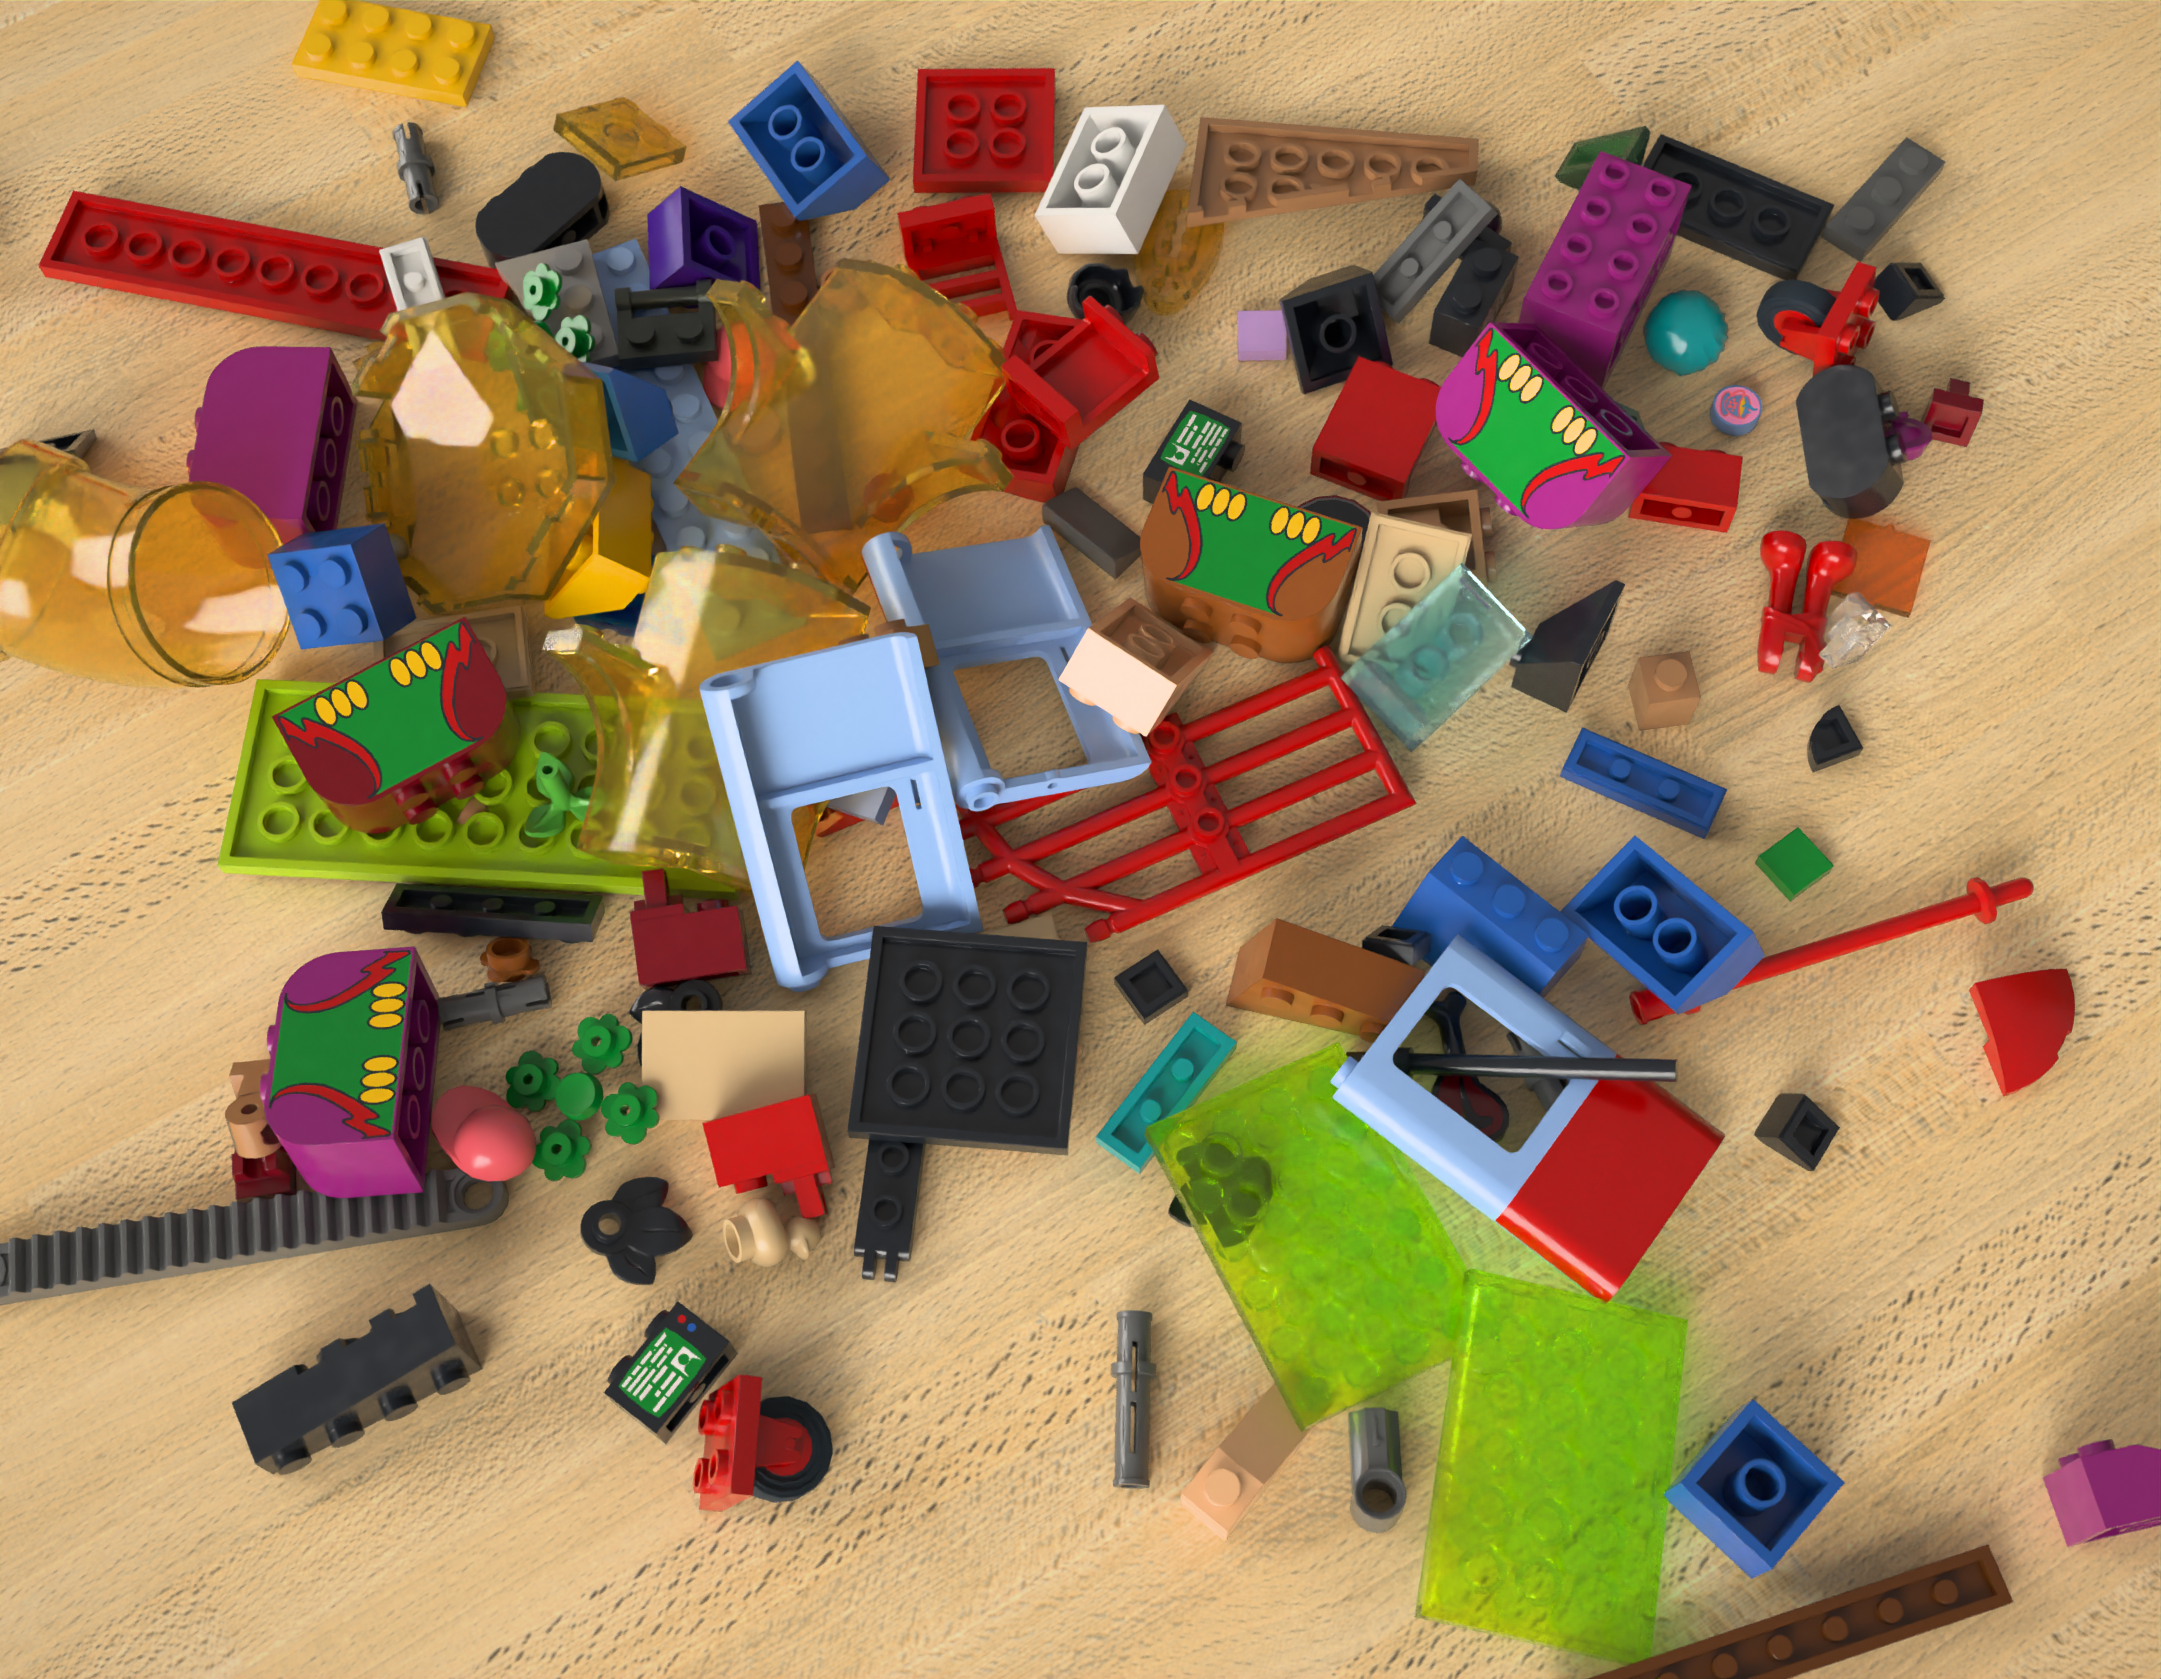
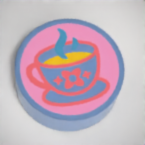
M1730 385L1724 387L1714 397L1710 408V419L1719 431L1727 435H1745L1751 432L1759 421L1762 413L1761 399L1753 390L1745 386Z

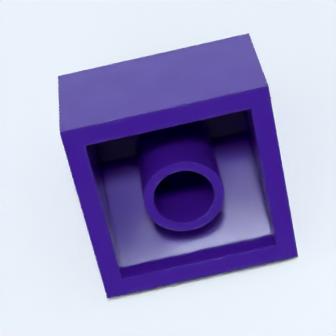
M682 186L647 214L650 290L694 286L697 280L712 279L715 307L756 303L761 299L756 220ZM689 305L683 307L688 309L699 308V305Z

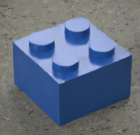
M385 523L303 533L267 554L301 649L384 641L417 618Z
M1752 1399L1732 1413L1662 1496L1753 1579L1774 1568L1845 1482L1761 1405Z

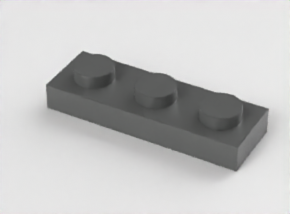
M1906 137L1827 223L1821 237L1861 262L1941 174L1945 161Z
M1460 178L1373 275L1381 309L1398 324L1498 214Z

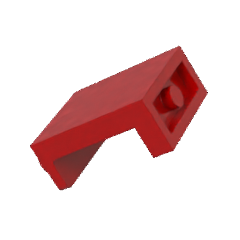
M1091 296L1082 302L1085 313L1084 320L1029 365L1014 354L1000 366L1009 395L1070 450L1076 448L1159 379L1155 359L1157 350L1151 340L1141 332L1137 334L1132 332L1125 326L1122 317L1112 306L1106 305L1103 307Z
M1359 356L1312 448L1310 474L1378 501L1406 498L1410 478L1437 424L1436 403L1441 387L1432 380L1426 378L1418 379L1394 370L1387 363L1381 361L1373 362Z

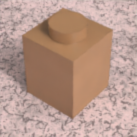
M1690 651L1638 658L1628 688L1639 731L1690 724L1701 698Z

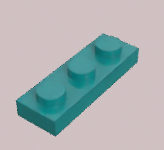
M1192 1012L1097 1134L1096 1143L1134 1171L1141 1174L1234 1053L1237 1042L1195 1012Z

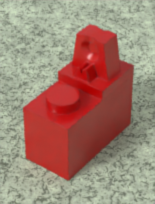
M816 1093L702 1123L718 1188L734 1184L736 1194L768 1186L766 1175L773 1174L775 1184L781 1183L784 1196L796 1193L802 1218L809 1219L828 1214L822 1186L833 1183L831 1169L835 1168Z

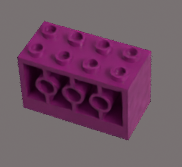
M1600 151L1524 296L1518 323L1536 324L1604 390L1671 256L1692 185Z

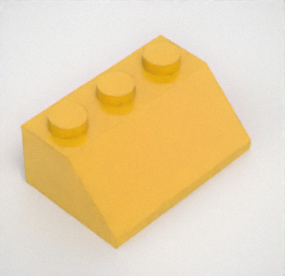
M599 451L550 508L547 516L544 616L551 619L621 610L638 593L643 594L647 591L654 577V567L651 566V547L654 541V533L651 531V513L654 507V499L651 498V475Z

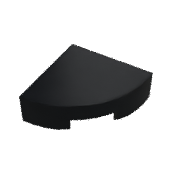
M1840 705L1833 707L1823 714L1809 737L1807 758L1812 773L1857 757L1863 750V746Z

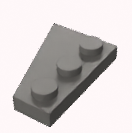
M588 239L495 263L499 275L506 285L512 288L523 307V279L525 274L529 271H535L540 263L548 264L550 270L558 271L562 276V288L558 293L561 299L560 306L556 310H551L549 318L544 321L550 327L553 339L555 334L561 329V323L565 317L586 316L591 322L590 334L595 338V347L589 352V363L610 368L620 366L618 346ZM524 307L527 313L533 317L532 310H527Z

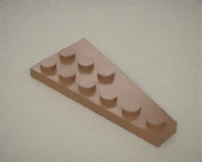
M1200 117L1187 211V228L1450 189L1459 178L1468 186L1475 185L1477 176L1479 139Z

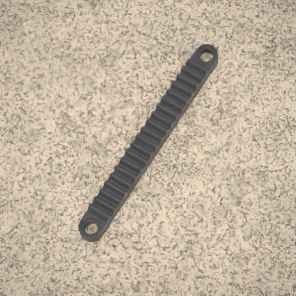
M435 1168L430 1169L425 1174L424 1192L335 1198L323 1195L317 1191L301 1190L292 1196L277 1194L274 1199L254 1198L250 1203L234 1201L231 1202L230 1206L210 1205L207 1210L192 1208L187 1209L186 1213L183 1214L167 1212L164 1214V1217L143 1216L140 1221L125 1219L116 1225L100 1223L97 1228L76 1227V1230L73 1232L58 1230L49 1236L34 1234L31 1236V1239L10 1238L9 1242L0 1243V1306L484 1226L495 1222L503 1215L508 1206L509 1193L503 1181H484L472 1178L459 1168L444 1171ZM479 1182L491 1184L493 1197L485 1207L480 1209L466 1207L464 1201L465 1194L473 1184Z

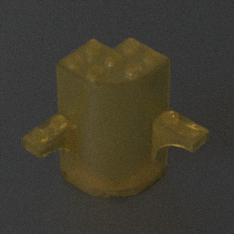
M843 258L792 327L786 321L770 312L763 303L765 301L764 295L747 281L733 282L717 279L707 291L706 296L719 313L728 337L731 356L729 391L723 411L714 429L673 484L703 515L761 530L818 592L849 601L868 576L861 551L870 539L887 532L902 533L908 526L931 509L958 496L978 491L1003 492L1014 477L1002 463V454L993 444L984 439H978L977 441L967 439L1006 385L1000 367L1006 362L1003 357V348L996 341L987 337L976 325L978 318L969 307L959 302L953 304L942 294L920 281L916 273L907 266L896 264L893 268L870 259L862 261Z
M728 544L716 545L715 551L682 546L680 551L657 552L632 646L611 644L603 640L604 633L601 630L583 624H573L571 630H548L542 651L559 661L579 684L590 706L597 736L596 776L577 849L616 865L689 869L754 897L699 686L707 678L723 672L838 646V642L843 639L865 634L871 607L853 597L852 589L841 584L828 583L818 578L819 571L803 563H789L788 566L772 561L747 556L743 549ZM830 800L801 806L792 811L791 820L804 872L817 825Z

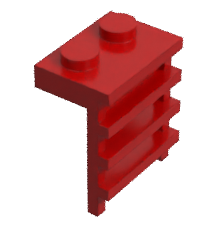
M990 193L978 196H965L955 201L932 206H918L909 211L897 213L903 256L906 261L910 283L912 284L915 302L919 310L926 339L935 338L934 327L1004 311H1007L1009 321L1014 319L1017 307L997 239L995 208ZM994 265L995 270L922 285L921 282ZM1001 288L1002 292L934 308H928L927 305Z

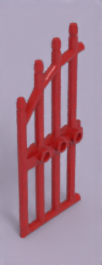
M1325 646L1313 654V658L1319 668L1183 725L1178 713L1175 712L1165 716L1162 722L1147 736L1139 733L1151 760V764L1147 769L1157 788L1015 849L1008 844L995 827L1084 789L996 804L982 811H972L956 805V808L963 818L958 820L963 841L976 836L994 857L978 864L977 868H969L974 889L979 887V884L982 882L989 883L1007 874H1011L1039 890L1029 895L1026 900H1017L1002 910L1008 924L1020 923L1029 919V916L1032 914H1041L1061 904L1109 913V918L1098 919L1084 928L1088 941L1095 943L1110 938L1113 933H1122L1410 808L1417 803L1330 646ZM1329 685L1341 710L1205 767L1193 744L1194 742ZM1351 727L1364 749L1362 753L1229 810L1215 786ZM1372 770L1376 771L1388 793L1387 795L1250 854L1238 828ZM1166 806L1179 829L1176 833L1064 881L1034 864ZM1187 850L1190 851L1202 874L1145 900L1098 890L1103 886Z

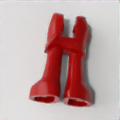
M1782 530L1772 531L1762 537L1760 544V558L1770 575L1768 607H1763L1760 620L1761 629L1757 647L1758 671L1775 675L1784 651V641L1800 644L1796 657L1794 678L1802 682L1811 683L1816 675L1823 671V665L1827 657V644L1824 641L1829 620L1826 616L1832 590L1837 583L1853 573L1858 553L1850 544L1841 541L1829 540L1815 545L1811 549L1807 560L1802 613L1791 614L1796 583L1805 558L1807 544L1806 540L1799 534Z

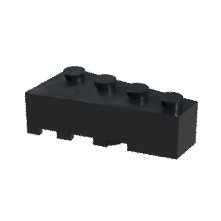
M428 1284L412 1294L416 1305L397 1314H395L393 1309H386L369 1320L372 1328L368 1334L361 1338H338L320 1349L321 1352L316 1357L318 1364L309 1369L304 1364L293 1365L233 1401L234 1411L255 1464L271 1474L277 1472L280 1475L293 1473L307 1466L312 1461L311 1455L331 1445L333 1448H340L359 1440L365 1434L364 1428L384 1418L386 1421L403 1418L417 1409L418 1401L436 1392L439 1395H445L467 1385L471 1380L469 1376L483 1368L458 1310L431 1284Z

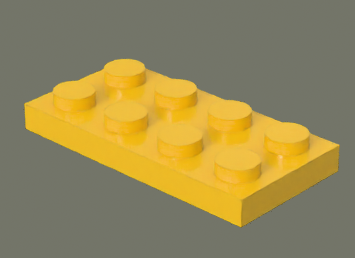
M319 0L291 65L298 77L467 107L495 39L492 25L357 0Z

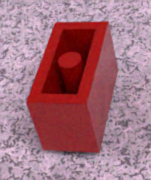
M1658 442L1672 456L1629 506L1628 518L1727 533L1737 510L1743 456L1730 455L1717 449L1703 451L1677 447L1669 442Z

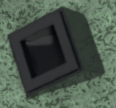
M1890 263L1875 278L1874 288L1880 290L1878 303L1892 321L1901 320L1940 304L1945 299L1943 293L1922 263Z
M1782 1093L1775 1098L1756 1129L1754 1136L1766 1146L1807 1171H1814L1840 1127L1805 1094Z

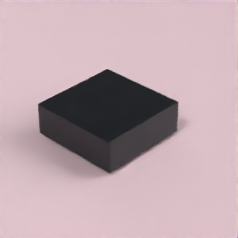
M1382 925L1362 940V948L1408 965H1414L1430 952L1431 934L1428 931Z
M1158 949L1114 977L1115 986L1144 1025L1188 997V989Z

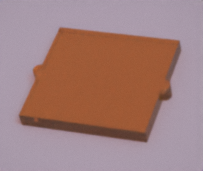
M1848 519L1842 542L1850 544L1856 549L1858 553L1856 567L1850 576L1834 586L1831 595L1862 604L1865 610H1871L1873 607L1909 618L1931 540L1897 531L1892 524L1883 527L1859 519Z

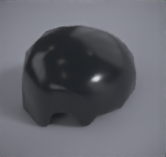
M1086 263L1074 272L1069 280L1067 303L1074 317L1084 320L1085 313L1082 302L1091 296L1103 307L1106 305L1112 306L1120 314L1124 323L1127 324L1139 309L1144 290L1141 285L1133 286L1126 268L1112 269L1102 263Z

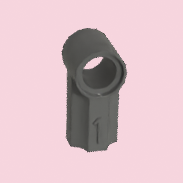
M1363 1408L1362 1410L1348 1413L1352 1487L1350 1511L1352 1518L1359 1527L1367 1532L1381 1533L1390 1530L1396 1525L1402 1514L1407 1494L1404 1482L1402 1481L1398 1411H1391L1386 1408ZM1371 1489L1383 1490L1391 1497L1393 1507L1385 1512H1375L1366 1506L1362 1495Z

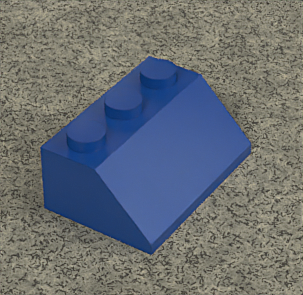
M798 60L728 120L730 126L798 221L855 210L890 180L887 173L823 85Z
M513 347L507 351L538 438L597 453L602 451L610 456L639 462L679 434L672 413V404L663 388L610 367Z
M1461 836L1428 872L1391 926L1428 931L1431 934L1430 952L1421 958L1431 967L1456 935L1459 934L1543 998L1580 958L1589 937L1587 932L1464 836Z
M1634 836L1560 911L1589 934L1588 938L1677 1014L1727 995L1765 956L1751 929L1637 836Z

